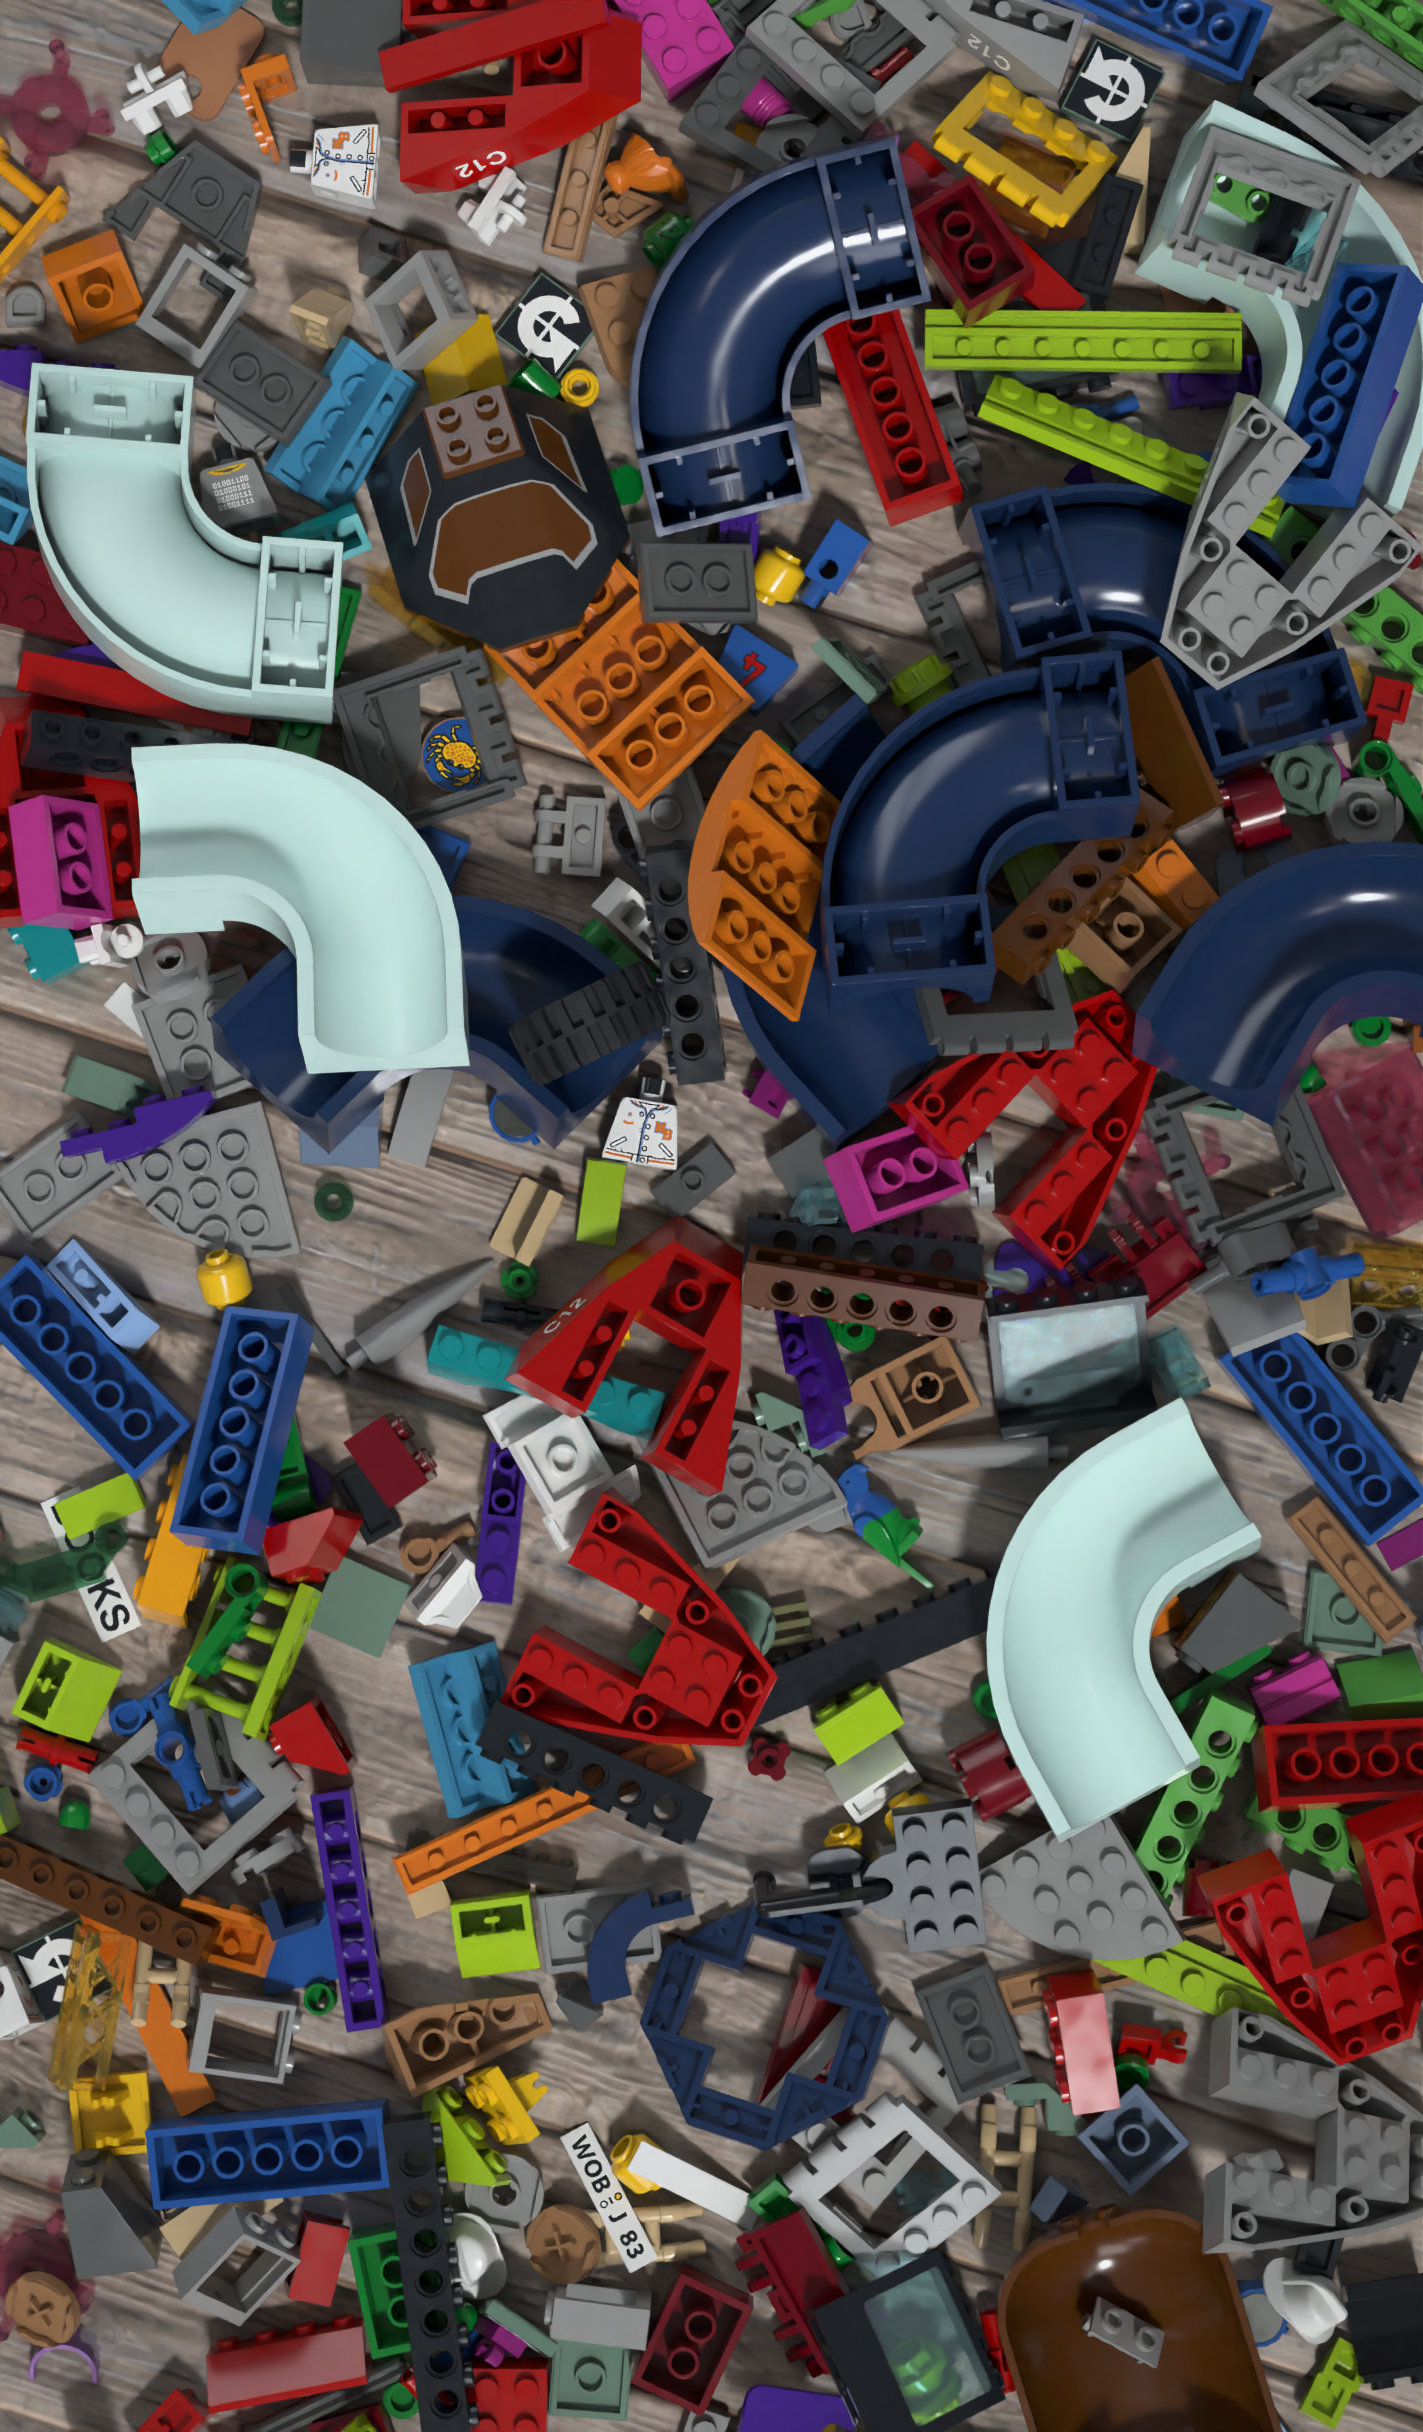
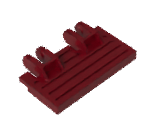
M1132 1212L1127 1216L1128 1223L1136 1233L1140 1234L1142 1239L1130 1247L1119 1230L1113 1227L1107 1232L1128 1261L1123 1263L1114 1252L1090 1270L1088 1274L1095 1283L1113 1281L1121 1276L1142 1277L1149 1295V1302H1145L1146 1318L1148 1320L1189 1289V1282L1208 1269L1165 1214L1151 1224L1159 1234V1237L1155 1239L1137 1215ZM1071 1260L1065 1265V1272L1072 1281L1076 1283L1087 1281ZM1051 1275L1044 1280L1048 1287L1055 1289L1063 1288L1058 1280ZM1131 1304L1043 1316L1052 1330L1084 1368L1133 1331Z
M799 1963L755 2104L760 2105L843 2008V2006L814 1996L822 1971L821 1968ZM834 2056L813 2080L826 2083ZM847 2108L829 2118L849 2122L856 2116V2113Z
M803 2206L739 2235L736 2240L743 2253L746 2254L734 2262L738 2271L749 2269L761 2262L764 2263L767 2271L752 2277L746 2283L750 2293H754L772 2284L776 2285V2288L769 2290L766 2295L784 2324L778 2326L773 2331L776 2340L780 2341L802 2332L805 2341L791 2346L785 2352V2356L788 2362L792 2363L814 2354L815 2357L807 2360L805 2365L812 2378H815L822 2374H830V2370L804 2311L816 2305L827 2304L851 2291Z

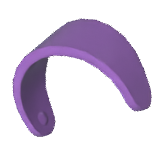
M78 2327L77 2332L66 2343L58 2344L57 2347L45 2348L36 2346L29 2369L30 2381H35L37 2360L43 2354L55 2349H67L80 2354L86 2359L92 2370V2382L98 2383L100 2355L95 2341L85 2330Z

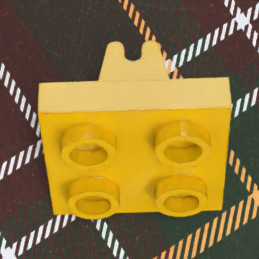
M499 2066L475 2069L462 2078L467 2085L465 2093L469 2101L475 2108L482 2109L489 2120L486 2123V2127L498 2143L502 2141L504 2145L529 2143L540 2135V2132L528 2115L529 2110L548 2091L545 2085L537 2088L533 2087V2082L539 2078L538 2072H531L527 2075L524 2073L507 2080Z
M149 2070L69 2078L68 2091L75 2154L89 2148L97 2149L98 2151L110 2149L114 2156L147 2153L145 2130L153 2121Z

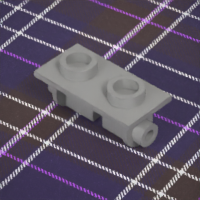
M1098 2296L1093 2314L1086 2313L1081 2319L1080 2327L1084 2329L1085 2335L1089 2337L1095 2336L1111 2344L1120 2351L1132 2356L1138 2364L1144 2362L1153 2368H1157L1165 2332Z

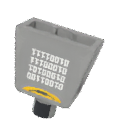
M223 444L215 447L212 450L215 467L200 471L201 503L204 513L217 526L235 537L282 526L276 506L254 459L238 460L235 447L232 444Z

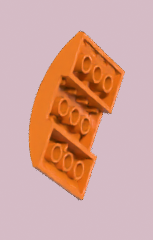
M616 559L611 568L612 573L599 595L593 597L584 612L585 618L577 630L504 653L488 648L487 644L483 648L587 760L640 812L756 702L703 646H700L678 623H642L639 581Z
M757 730L745 742L729 764L701 820L694 842L688 875L689 916L697 942L789 1020L795 1022L799 1021L817 952L816 949L807 943V938L822 884L825 852L832 824L841 802L765 732Z

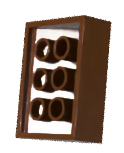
M1158 656L1125 676L1135 763L1138 770V787L1173 810L1170 828L1173 829L1172 834L1210 818L1225 802Z

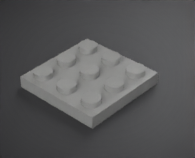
M242 963L210 975L209 983L204 988L197 989L182 999L159 1004L149 998L131 1005L167 1100L182 1097L181 1090L201 1085H204L205 1091L212 1090L216 1092L218 1100L253 1087L250 1082L214 1051L211 1017L249 981Z

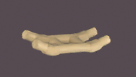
M156 1885L146 1893L156 1897ZM180 1886V1903L182 1898L195 1900L196 1890L188 1895ZM138 1940L130 2023L136 2027L146 2025L151 1983L174 1984L170 2024L175 2028L185 2027L190 2002L192 1964L176 1957V1968H152L153 1947Z
M982 2105L979 2164L993 2177L994 2166L1018 2167L1017 2191L1002 2190L1001 2196L975 2216L972 2243L977 2248L988 2246L992 2206L1015 2207L1012 2247L1015 2250L1022 2251L1028 2246L1032 2213L1029 2207L1032 2204L1036 2152L1037 2108H1021L1018 2152L996 2150L997 2105Z
M692 2201L632 2208L639 2222L644 2223V2232L658 2259L652 2262H674L706 2254V2245L703 2239L661 2245L659 2224L660 2221L661 2223L673 2222L700 2216L703 2213L702 2206ZM583 2210L593 2220L596 2228L604 2226L606 2250L601 2249L596 2268L625 2265L597 2210Z

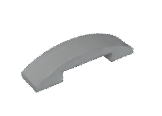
M436 1069L411 1075L388 1156L424 1168L426 1167L437 1133L436 1129L456 1070Z

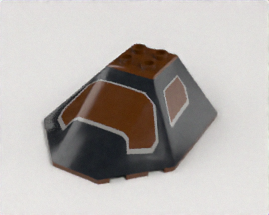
M501 384L424 408L365 477L405 611L417 617L422 615L438 622L440 627L465 638L470 636L486 643L488 648L499 653L577 630L585 618L584 612L593 597L599 595L612 573L611 568L620 553L625 552L631 541V536L588 408Z

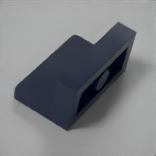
M283 1887L267 1892L260 1902L272 1941L316 1927L325 1915L323 1907L293 1917Z

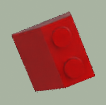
M331 1507L266 1528L263 1544L271 1577L286 1579L287 1583L301 1582L305 1585H313L324 1581V1574L337 1571L363 1523L362 1514Z
M319 1695L277 1718L269 1726L273 1733L269 1734L268 1738L279 1756L285 1753L291 1762L341 1775L350 1772L358 1763Z

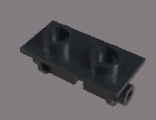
M1275 194L1251 254L1289 267L1290 260L1299 241L1297 237L1290 234L1292 231H1303L1313 208Z
M1394 1317L1392 1318L1365 1388L1374 1392L1372 1396L1374 1400L1380 1403H1387L1390 1398L1399 1403L1403 1402L1423 1352L1422 1329Z

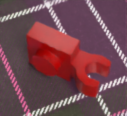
M1378 675L1374 677L1365 711L1367 717L1376 719L1369 742L1380 740L1388 744L1392 723L1399 725L1405 723L1414 684Z
M1122 2024L1116 2044V2057L1122 2054H1136L1143 2057L1149 2065H1155L1157 2058L1168 2060L1175 2064L1184 2063L1187 2049L1176 2048L1173 2045L1184 2046L1187 2032L1175 2029L1162 2036V2029L1147 2027L1141 2024Z

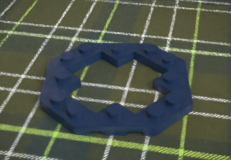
M755 1901L750 1903V1906L732 1915L728 1914L701 1928L702 1931L684 1940L680 1939L665 1948L639 2023L653 2048L656 2059L669 2087L675 2095L686 2123L696 2129L766 2151L866 2098L891 2021L838 1918L819 1912L764 1918L757 1914ZM755 1936L825 1958L814 1996L850 2008L826 2083L824 2084L787 2072L775 2110L704 2087L716 2049L680 2036L705 1962L742 1974Z

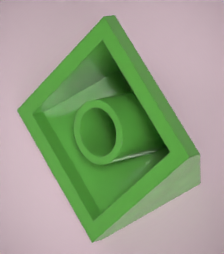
M1413 1649L1383 1654L1382 1657L1373 1656L1335 1664L1347 1721L1423 1718V1675Z

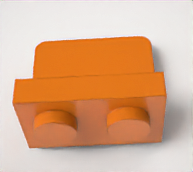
M269 53L258 57L254 61L255 64L240 69L244 82L237 85L249 118H258L251 121L261 151L263 155L271 153L274 163L282 160L261 104L298 91L285 53L278 56L276 53Z
M196 1894L195 1900L182 1898L181 1907L222 1926L208 1963L262 1978L266 1977L277 1940L272 1941L263 1916L254 1914V1910L237 1904H231L230 1907L218 1904V1900Z

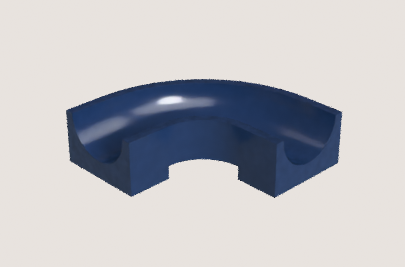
M885 134L811 153L780 163L751 177L724 195L701 215L680 239L663 264L647 296L638 322L631 354L629 380L630 416L637 459L657 537L811 499L812 496L790 408L792 378L802 354L815 338L837 323L851 318L852 320H857L932 301L896 139L893 136Z
M1102 482L1070 485L1048 490L1047 486L1044 485L970 506L958 531L962 544H968L977 556L991 593L1001 640L1000 667L1002 673L1039 667L1041 657L1121 651L1123 659L1142 666L1159 656L1214 779L1251 762L1295 748L1327 742L1331 743L1332 747L1347 743L1368 723L1344 647L1337 649L1329 627L1297 650L1219 690L1211 686L1160 642L1167 605L1192 505L1143 485ZM1247 529L1236 543L1237 547L1278 582L1290 568L1270 545L1250 529Z
M1121 651L1041 657L1039 667L1008 671L976 680L952 690L922 707L897 726L876 747L857 772L842 799L832 824L824 857L820 898V935L828 1015L845 1014V1011L854 1003L877 994L912 988L953 989L971 996L973 1003L989 1002L996 968L988 898L985 890L996 871L1014 855L1041 844L1131 836L1140 805V794Z
M855 694L789 755L834 797L842 802L857 772L887 736L874 720L867 704ZM820 888L807 938V943L816 949L817 952L799 1021L792 1022L723 963L721 964L731 1003L747 1040L764 1069L784 1092L785 1097L828 1144L838 1152L848 1146L890 1108L887 1102L912 1088L946 1056L939 1055L937 1045H929L913 988L877 994L854 1003L845 1011V1014L828 1015L820 935Z
M1374 841L1320 848L1285 859L1259 871L1236 885L1211 905L1194 923L1152 986L1136 1013L1132 1055L1274 1126L1311 1064L1313 1052L1325 1037L1339 1027L1369 1017H1393L1420 1025L1419 1037L1423 1038V844Z
M457 895L451 896L459 924L468 992L470 1066L308 1074L298 1037L297 960L288 947L271 959L211 1017L214 1051L328 1154L384 1101V1092L393 1084L409 1075L436 1069L465 1072L489 1083L497 1090L496 1098L549 1146L555 1149L661 1042L664 1026L542 1086L532 1081L509 1034L510 1024L621 970V968L583 937L553 920L530 910L500 901Z

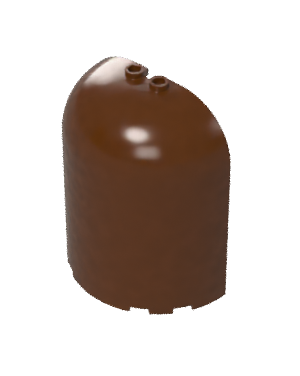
M1117 2203L1106 2204L1095 2209V2213L1082 2217L1077 2215L1059 2220L1056 2223L1057 2227L1041 2235L1024 2248L1007 2270L998 2295L997 2327L1029 2432H1283L1226 2252L1202 2254L1203 2225L1192 2217L1160 2206L1137 2205L1119 2207ZM1098 2296L1165 2332L1157 2368H1153L1144 2362L1138 2364L1132 2356L1120 2351L1111 2344L1095 2336L1089 2337L1085 2335L1084 2329L1080 2327V2322L1086 2313L1093 2314Z

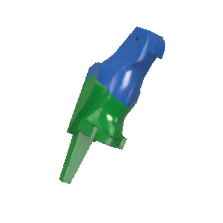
M860 1462L848 1465L837 1477V1484L848 1501L847 1510L855 1533L897 1567H901L933 1591L936 1585L902 1556L915 1543L923 1531V1528L919 1525L920 1519L915 1517L904 1518L890 1499L869 1487V1478L866 1474L869 1466Z

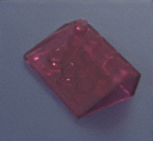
M1410 1046L1307 1100L1327 1151L1374 1242L1400 1233L1423 1220V1067L1416 1053L1413 1054Z

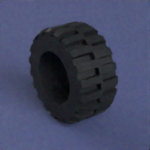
M638 961L511 1023L509 1034L532 1081L542 1086L670 1023L671 1013L649 967Z

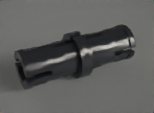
M485 1297L481 1322L516 1326V1331H524V1328L538 1330L559 1309L528 1305V1300L520 1299L519 1303Z

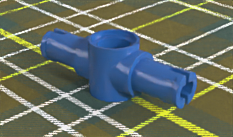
M1307 1248L1289 1256L1280 1268L1254 1273L1250 1283L1252 1291L1257 1297L1286 1292L1288 1294L1297 1293L1300 1300L1307 1301L1325 1294L1337 1280L1361 1276V1273L1364 1272L1365 1264L1363 1257L1358 1252L1330 1257L1328 1255L1318 1256L1314 1248Z
M169 1692L156 1695L157 1701L155 1698H150L146 1702L158 1730L154 1749L155 1756L159 1763L169 1768L172 1778L177 1780L187 1803V1809L189 1811L197 1810L203 1807L201 1802L204 1805H208L212 1802V1798L208 1793L200 1772L202 1767L194 1755L195 1738L190 1736L186 1724L181 1723L175 1707L169 1705L171 1701ZM182 1743L183 1753L181 1757L176 1760V1748L179 1744Z

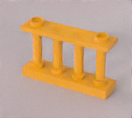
M1 137L0 175L40 208L23 225L0 205V226L14 237L0 254V284L52 223L54 225L58 224L65 217L69 210L68 204L71 201L65 190L59 185L51 195H48L9 162L8 156L11 150Z

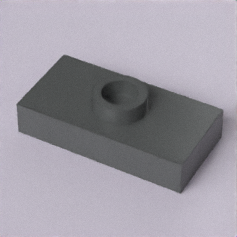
M711 1142L654 1188L651 1193L671 1218H674L676 1215L683 1217L734 1176L736 1172Z
M200 1708L188 1712L196 1742L193 1747L194 1755L202 1767L207 1790L226 1791L238 1787L221 1713L209 1708Z

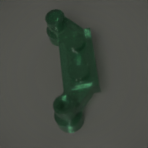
M110 1521L102 1524L97 1529L95 1542L22 1565L11 1561L5 1556H0V1564L6 1569L4 1578L0 1577V1588L5 1586L27 1595L29 1603H33L108 1580L106 1570L118 1552L126 1547L129 1540L128 1531L123 1524ZM111 1530H116L119 1533L120 1539L117 1544L109 1539V1532Z

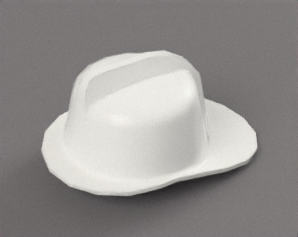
M470 2212L453 2214L454 2226L448 2227L449 2241L457 2242L459 2266L453 2267L455 2282H462L465 2297L471 2299L490 2298L498 2294L504 2287L507 2278L506 2263L496 2235L490 2224L481 2216ZM437 2235L435 2236V2243L438 2241Z
M1284 2257L1273 2259L1265 2267L1263 2274V2288L1268 2301L1307 2342L1313 2344L1326 2342L1332 2336L1335 2325L1345 2320L1348 2315L1338 2286L1327 2277L1311 2275L1294 2269L1292 2267V2259Z

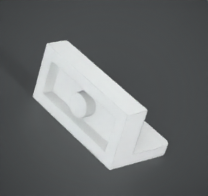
M892 1733L884 1736L839 1766L835 1764L824 1773L843 1806L857 1824L886 1806L891 1799L900 1793L910 1790L923 1781Z

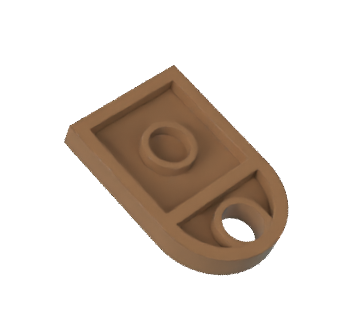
M654 265L583 284L578 290L607 371L615 381L628 389L631 354L638 322L647 296L657 278Z

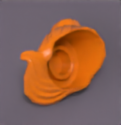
M635 133L632 134L625 145L621 159L611 161L605 167L606 180L610 188L617 194H622L632 187L644 192H670L671 197H674L675 201L680 204L689 199L682 173L679 171L678 166L673 165L671 157L658 156L652 146Z

